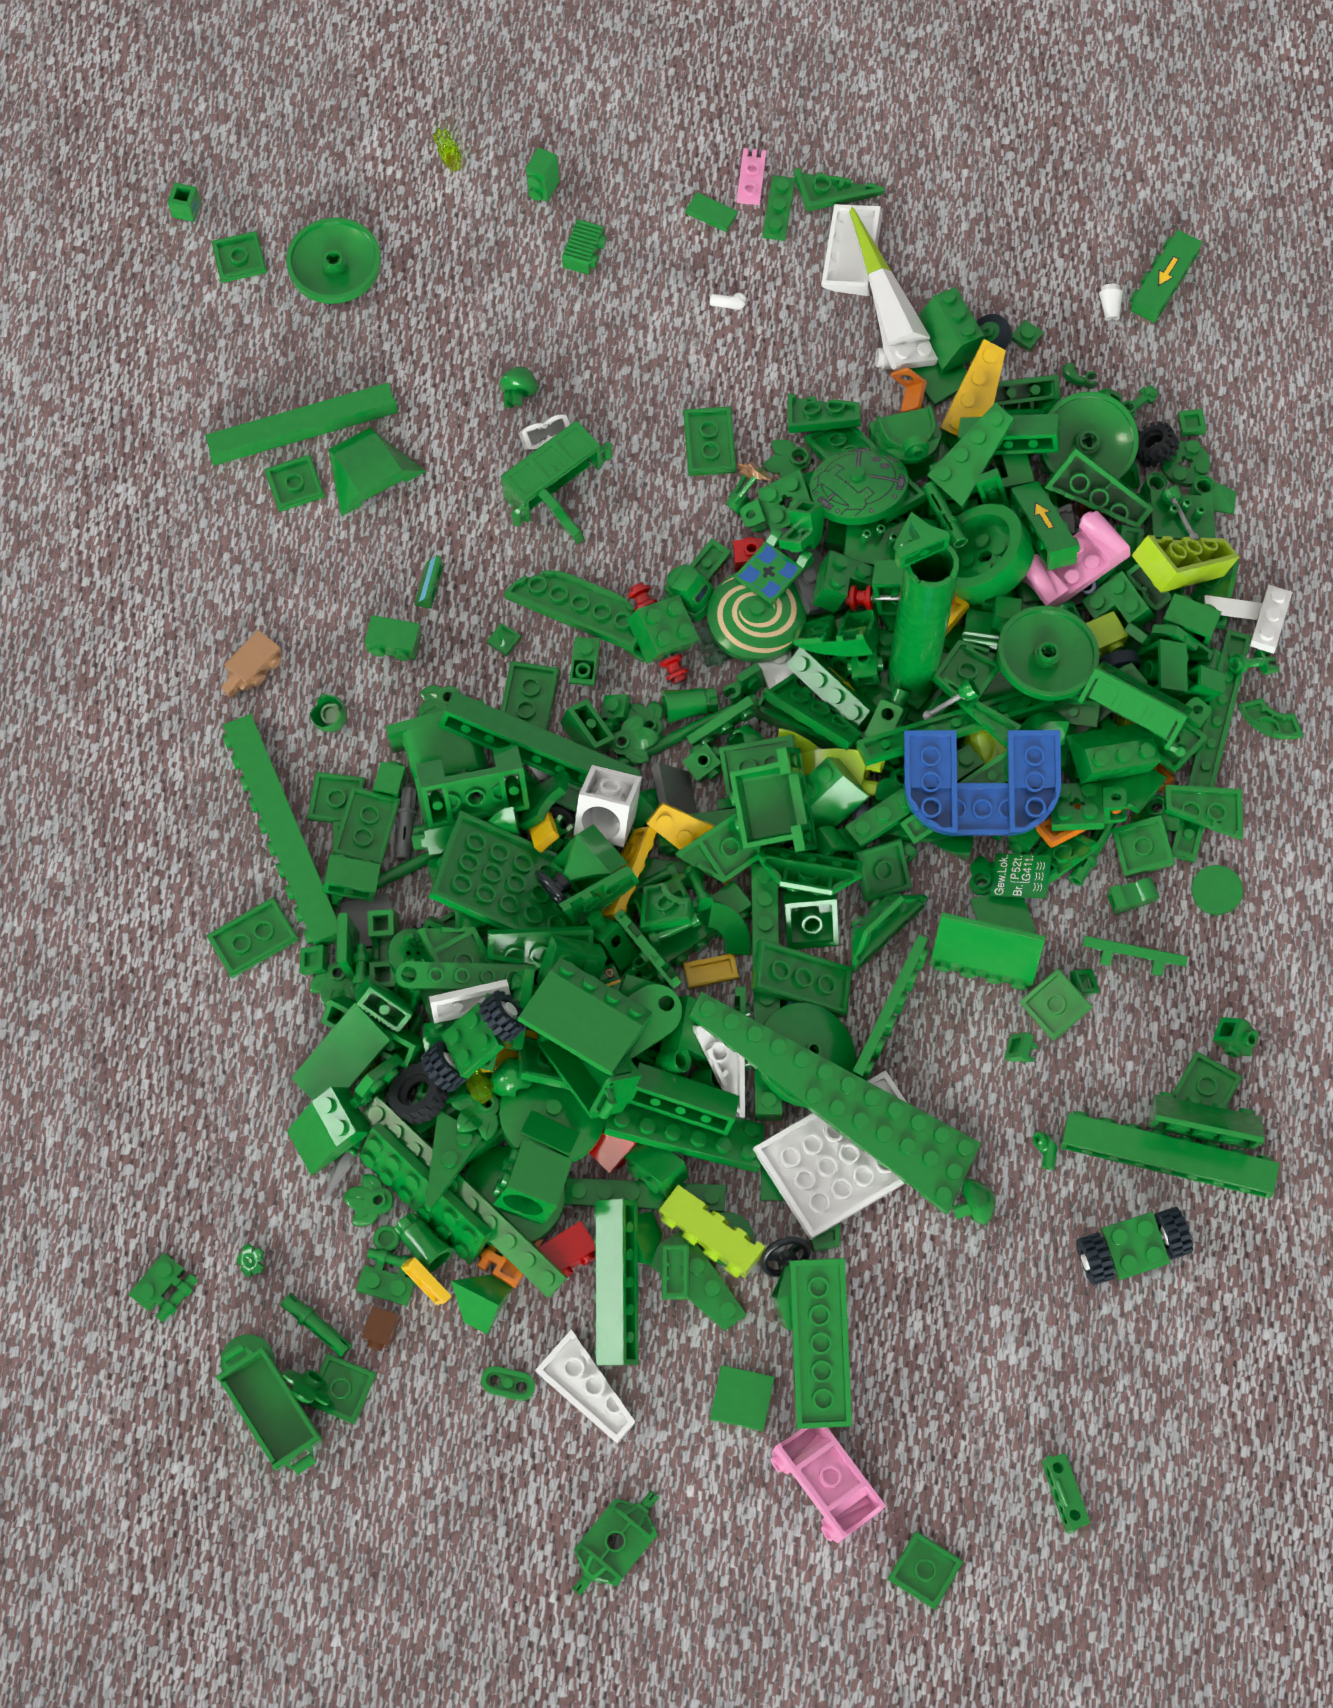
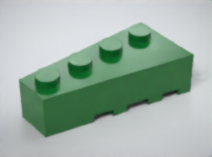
M1074 445L1044 483L1045 489L1059 493L1066 498L1075 500L1136 528H1139L1154 510L1153 504L1076 445Z

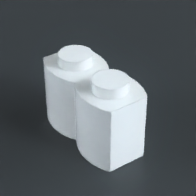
M556 415L546 419L542 424L538 423L525 427L519 432L524 449H538L568 427L570 423L567 415Z

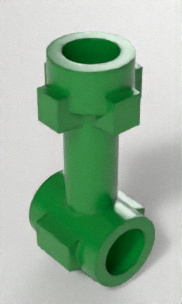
M1148 385L1146 388L1143 386L1139 390L1140 395L1133 401L1126 400L1122 402L1133 419L1136 415L1135 411L1146 402L1152 404L1156 401L1158 392L1152 385Z

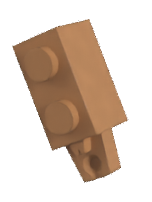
M257 630L224 664L228 673L226 676L228 680L221 687L223 693L232 698L240 690L245 691L248 689L250 691L254 686H260L265 679V674L270 669L274 670L280 665L283 657L280 646Z

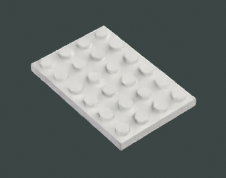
M886 1070L868 1080L871 1084L906 1102ZM814 1113L753 1148L757 1158L810 1240L905 1184L898 1179L899 1177L888 1168L881 1166L874 1157L866 1151L863 1152L850 1139L842 1136Z

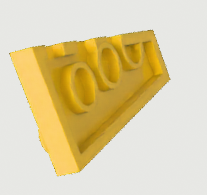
M985 339L982 340L939 427L940 429L958 437L961 417H982L994 405L1006 350Z
M663 802L646 821L647 825L679 850L715 826ZM729 879L723 884L727 885L731 881V879Z
M650 826L634 829L620 854L627 861L625 866L628 865L637 878L645 867V859L648 852L654 845L653 840L657 832ZM636 885L601 912L602 915L614 921L616 920L614 915L622 909L626 913V905L630 896L635 891Z

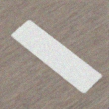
M1209 595L1204 596L1205 604H1210L1217 610L1222 611L1221 615L1257 620L1262 603Z

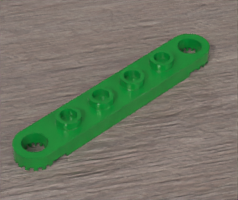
M406 961L397 966L394 978L402 988L461 990L507 979L509 990L514 991L511 989L513 976L517 975V971L529 969L539 972L540 968L535 967V965ZM408 967L414 970L415 977L412 982H405L402 979L401 972L404 968ZM533 984L532 992H536L539 987Z

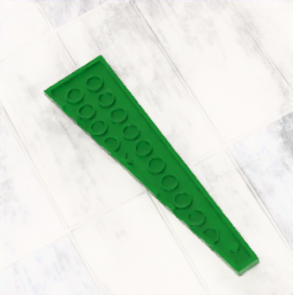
M703 992L698 995L688 1015L691 1020L713 1037L721 1040L730 1050L737 1052L745 1058L752 1067L758 1068L770 1078L769 1080L788 1091L790 1096L842 1136L850 1139L863 1152L866 1151L874 1157L881 1166L888 1168L899 1177L898 1179L913 1187L920 1193L919 1195L945 1215L949 1214L981 1145L979 1141Z

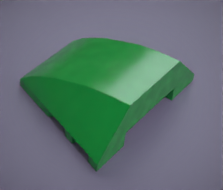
M370 427L328 449L341 517L361 507L362 502L401 481L406 483L426 472Z
M876 603L873 604L872 610L866 609L855 612L849 609L846 611L845 616L839 618L828 615L801 623L793 643L801 649L825 655L844 657L872 655L880 638Z

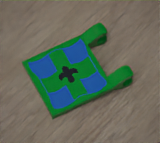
M775 528L770 533L766 542L734 576L736 581L771 606L794 580L814 563L813 553L808 549L801 553L796 562L777 550L776 547L779 546V539L783 536V532L778 528Z

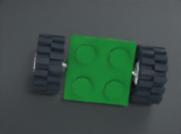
M499 990L493 992L482 1003H477L441 1034L444 1042H436L421 1056V1064L425 1066L423 1068L424 1071L429 1073L428 1077L430 1079L433 1078L435 1080L434 1083L437 1086L440 1084L441 1089H446L447 1092L456 1090L505 1047L503 1039L506 1042H511L527 1028L526 1025L517 1021L523 1011L522 1007H518L517 1001H512L509 994L506 995L505 992H500Z
M1173 1207L1153 1214V1211L1100 1228L1102 1236L1097 1232L1076 1239L1079 1259L1090 1284L1094 1286L1112 1280L1115 1274L1117 1280H1122L1171 1264L1169 1258L1173 1260L1193 1253L1192 1236L1189 1233L1188 1224L1186 1225L1185 1217H1182L1181 1210L1178 1207Z

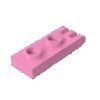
M743 148L737 203L760 205L767 150H762L761 157H757V149H753L752 156H748V148Z

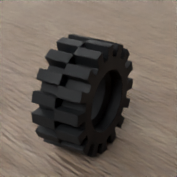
M1158 421L1157 425L1152 422L1148 428L1146 425L1143 426L1142 432L1138 430L1139 442L1136 457L1142 465L1148 468L1152 465L1155 468L1158 463L1161 466L1165 465V460L1170 462L1172 460L1171 455L1176 456V450H1179V440L1168 423L1165 422L1163 424L1162 421ZM1160 442L1158 445L1151 447L1153 444Z

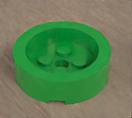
M984 504L973 507L957 516L960 521L959 526L967 537L968 542L961 548H954L951 541L949 545L956 551L959 558L955 596L967 601L969 604L976 605L984 604L987 599L997 595L1004 596L1013 590L1022 581L1031 567L1035 551L1033 550L1032 534L1010 508L1000 504ZM992 556L989 561L984 562L983 557Z

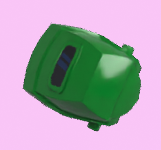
M683 564L674 568L666 578V585L664 586L665 599L680 595L688 615L694 621L699 622L707 615L709 600L715 588L691 565Z

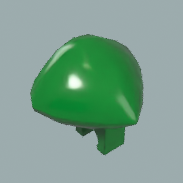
M516 366L506 371L499 382V387L504 393V407L513 408V404L519 407L522 406L523 397H530L539 390L535 376L528 368Z
M967 1178L961 1190L962 1197L966 1201L953 1205V1212L956 1219L970 1215L973 1221L986 1226L990 1222L995 1210V1194L991 1188L982 1182Z

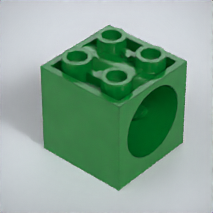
M523 1139L518 1147H512L509 1156H506L502 1163L500 1171L504 1173L501 1180L498 1179L495 1184L493 1195H496L493 1205L543 1225L558 1207L573 1159Z

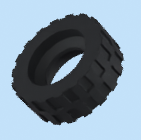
M421 1063L409 1065L408 1068L401 1070V1073L391 1083L389 1087L390 1092H388V1102L392 1107L391 1109L407 1123L409 1122L414 1125L431 1121L445 1107L446 1100L449 1097L446 1089H441L440 1084L437 1086L434 1083L435 1080L428 1077L429 1073L424 1071L423 1068L425 1066ZM421 1082L427 1083L429 1089L425 1097L414 1105L410 1104L408 1099L411 1092Z

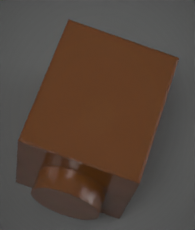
M372 1307L362 1334V1339L364 1342H367L368 1348L382 1352L383 1348L390 1350L401 1320L398 1314Z

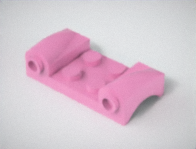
M1098 511L1093 513L1087 512L1080 519L1079 532L1073 536V538H1077L1080 545L1076 564L1048 571L1038 554L1034 555L1031 567L1022 581L1035 591L1045 606L1058 607L1131 556L1130 546Z
M828 1427L800 1429L794 1435L776 1445L771 1452V1463L778 1472L783 1471L785 1474L792 1473L824 1516L821 1521L823 1525L821 1530L829 1541L841 1542L886 1507Z

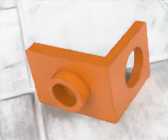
M910 368L892 372L890 377L905 387L900 412L904 413L921 409L927 381ZM902 375H907V376L912 377L913 379H912V380H906V379H903L901 376H902Z

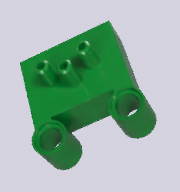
M1153 472L1149 474L1140 489V495L1153 504L1154 510L1145 520L1146 537L1147 535H1153L1156 539H1162L1163 536H1172L1173 540L1189 537V533L1178 514L1179 506L1176 504L1166 505L1160 496L1168 486L1167 478L1161 473ZM1201 475L1195 479L1187 495L1182 494V499L1179 503L1193 532L1198 534L1199 539L1216 538L1213 492L1216 485L1214 480L1206 475Z
M913 508L901 516L907 519L911 512L916 515V511ZM897 517L886 524L882 520L863 525L844 524L842 555L873 567L875 560H895L896 551L893 549V546L906 520Z
M689 995L678 997L682 1005L681 1021L671 1034L662 1039L660 1052L656 1056V1068L675 1074L688 1071L692 1063L698 1066V1069L693 1072L691 1080L721 1089L693 1031V1026L699 1025L688 1017L696 999ZM673 999L671 1001L668 1011H670L674 1007Z

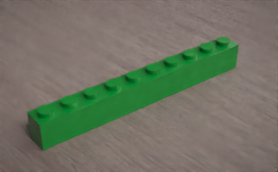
M248 714L223 724L226 733L222 735L227 749L232 747L235 755L230 757L235 769L242 770L244 776L239 779L244 791L250 790L252 798L248 799L253 813L259 811L261 819L257 821L262 834L268 833L271 840L266 842L271 856L277 855L279 863L275 864L280 878L286 877L289 885L284 886L289 900L295 899L298 907L293 908L298 922L304 921L307 929L303 930V934L308 945L313 943L314 946H328L337 942V918L327 894L322 892V882L252 715Z
M751 864L752 972L756 942L762 939L779 945L778 884L762 864ZM753 991V1020L763 1024L771 1014L780 1009V999ZM754 1068L755 1121H781L782 1099L767 1086L759 1069Z

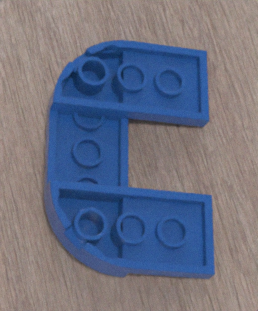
M904 730V793L910 810L924 826L937 833L949 836H1014L1033 830L1050 815L1060 795V730H1008V783H957L956 730Z

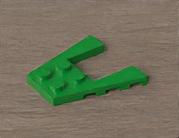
M958 640L933 675L932 681L952 698L958 694L960 684L971 678L977 685L980 696L971 701H965L960 698L956 703L1007 749L1008 730H1020L1022 725L979 701L1001 670L997 654L989 652L990 649Z

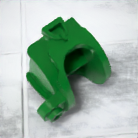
M927 405L926 408L885 417L878 415L876 423L875 421L868 423L870 440L878 449L885 450L900 459L907 470L908 477L913 482L921 480L928 475L929 465L937 462L938 447L941 440L940 429L935 419L933 408L931 409L930 405Z

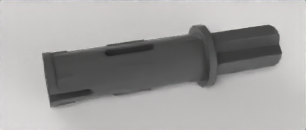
M410 786L403 787L400 808L397 810L399 814L395 855L397 861H408L411 855V836L413 834L414 817L417 816V811L415 810L417 790Z

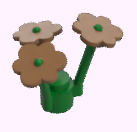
M740 462L737 464L742 477L733 492L728 496L729 499L725 502L737 515H740V509L750 501L745 493L756 479L760 481L762 479L771 481L772 479L764 469L754 462H749L748 465ZM777 474L774 475L775 480L781 479ZM748 479L749 481H748V482L745 484V486L742 488L743 484H744L745 481Z

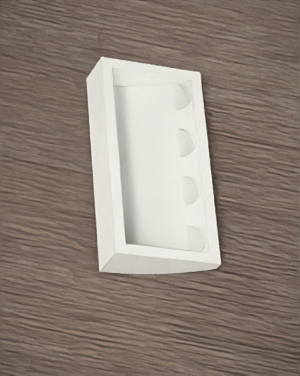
M834 204L821 286L835 292L870 296L871 286L849 212L851 207L855 209L874 243L878 246L882 221L881 206Z

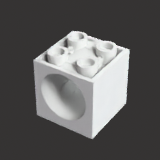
M592 765L579 793L574 835L594 824L612 845L624 847L636 818L642 777Z

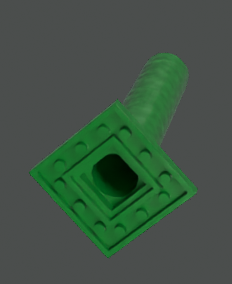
M950 545L943 551L903 568L894 631H889L894 633L890 660L884 661L885 668L883 671H880L881 685L857 687L876 706H878L882 698H891L896 686L909 691L910 693L904 705L911 708L908 719L913 722H919L923 719V713L929 709V706L936 700L939 694L945 697L948 696L932 681V678L950 653V651L944 648V642L959 570V558L956 551ZM891 709L890 714H891V717L893 718V716H894V711Z

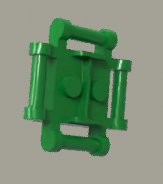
M672 862L666 865L667 868L641 880L636 885V889L632 894L633 898L629 899L626 905V914L634 922L631 913L638 910L641 916L643 893L640 894V892L643 891L644 886L658 884L672 877V879L666 881L671 887V893L680 898H690L685 886L692 884L697 895V899L693 901L692 924L643 933L650 939L654 947L660 945L661 941L691 926L695 928L701 925L698 913L713 905V899L706 892L700 879V870L691 865L684 870V873L679 875ZM626 932V935L628 936L631 943L636 944L634 940L630 937V935Z

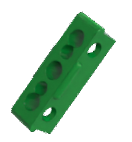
M1066 1453L1053 1457L1051 1455L1046 1456L1042 1459L1041 1464L1065 1531L1071 1534L1078 1528L1090 1524V1520Z

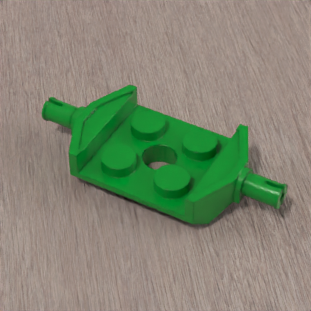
M650 1490L641 1504L639 1502L633 1504L624 1500L614 1499L574 1548V1552L583 1569V1576L572 1587L575 1592L577 1591L578 1595L581 1596L590 1583L594 1581L617 1587L620 1584L619 1582L657 1537L656 1530L648 1516V1510L659 1499L656 1494L654 1495L653 1491ZM612 1534H619L624 1540L622 1547L617 1550L611 1549L607 1544V1540Z

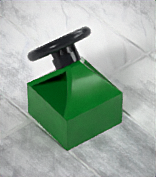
M593 824L578 833L549 864L557 873L550 879L543 871L536 870L535 877L549 896L559 905V903L567 900L564 894L570 889L577 894L617 870L622 869L627 864V861Z
M797 1236L783 1237L774 1241L763 1251L760 1258L762 1271L771 1277H779L772 1291L771 1299L781 1326L788 1331L792 1330L789 1260H806L811 1255L809 1243ZM793 1244L788 1250L774 1252L782 1246ZM803 1249V1254L801 1258L798 1259L796 1253ZM768 1261H776L779 1269L769 1267Z

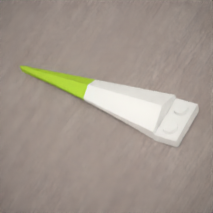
M851 207L849 213L866 266L884 353L893 371L935 365L938 358L929 342L931 337L857 212Z

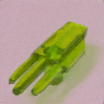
M436 128L443 146H441L436 133H433V138L443 164L451 172L462 169V155L456 143L452 141L446 129L443 130L446 135L445 139L440 128Z
M481 1069L477 1070L466 1080V1086L475 1101H480L484 1104L493 1097L492 1091L494 1087Z

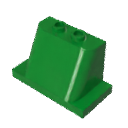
M483 699L477 700L481 703H484ZM445 709L385 726L392 752L397 753L405 750L414 783V778L418 775L416 764L442 759L444 770L469 768V772L489 768L483 746L438 727Z
M784 747L776 749L778 762L729 772L733 790L730 792L732 805L736 806L737 817H735V825L738 832L741 833L743 849L793 841L795 852L819 849L800 748Z

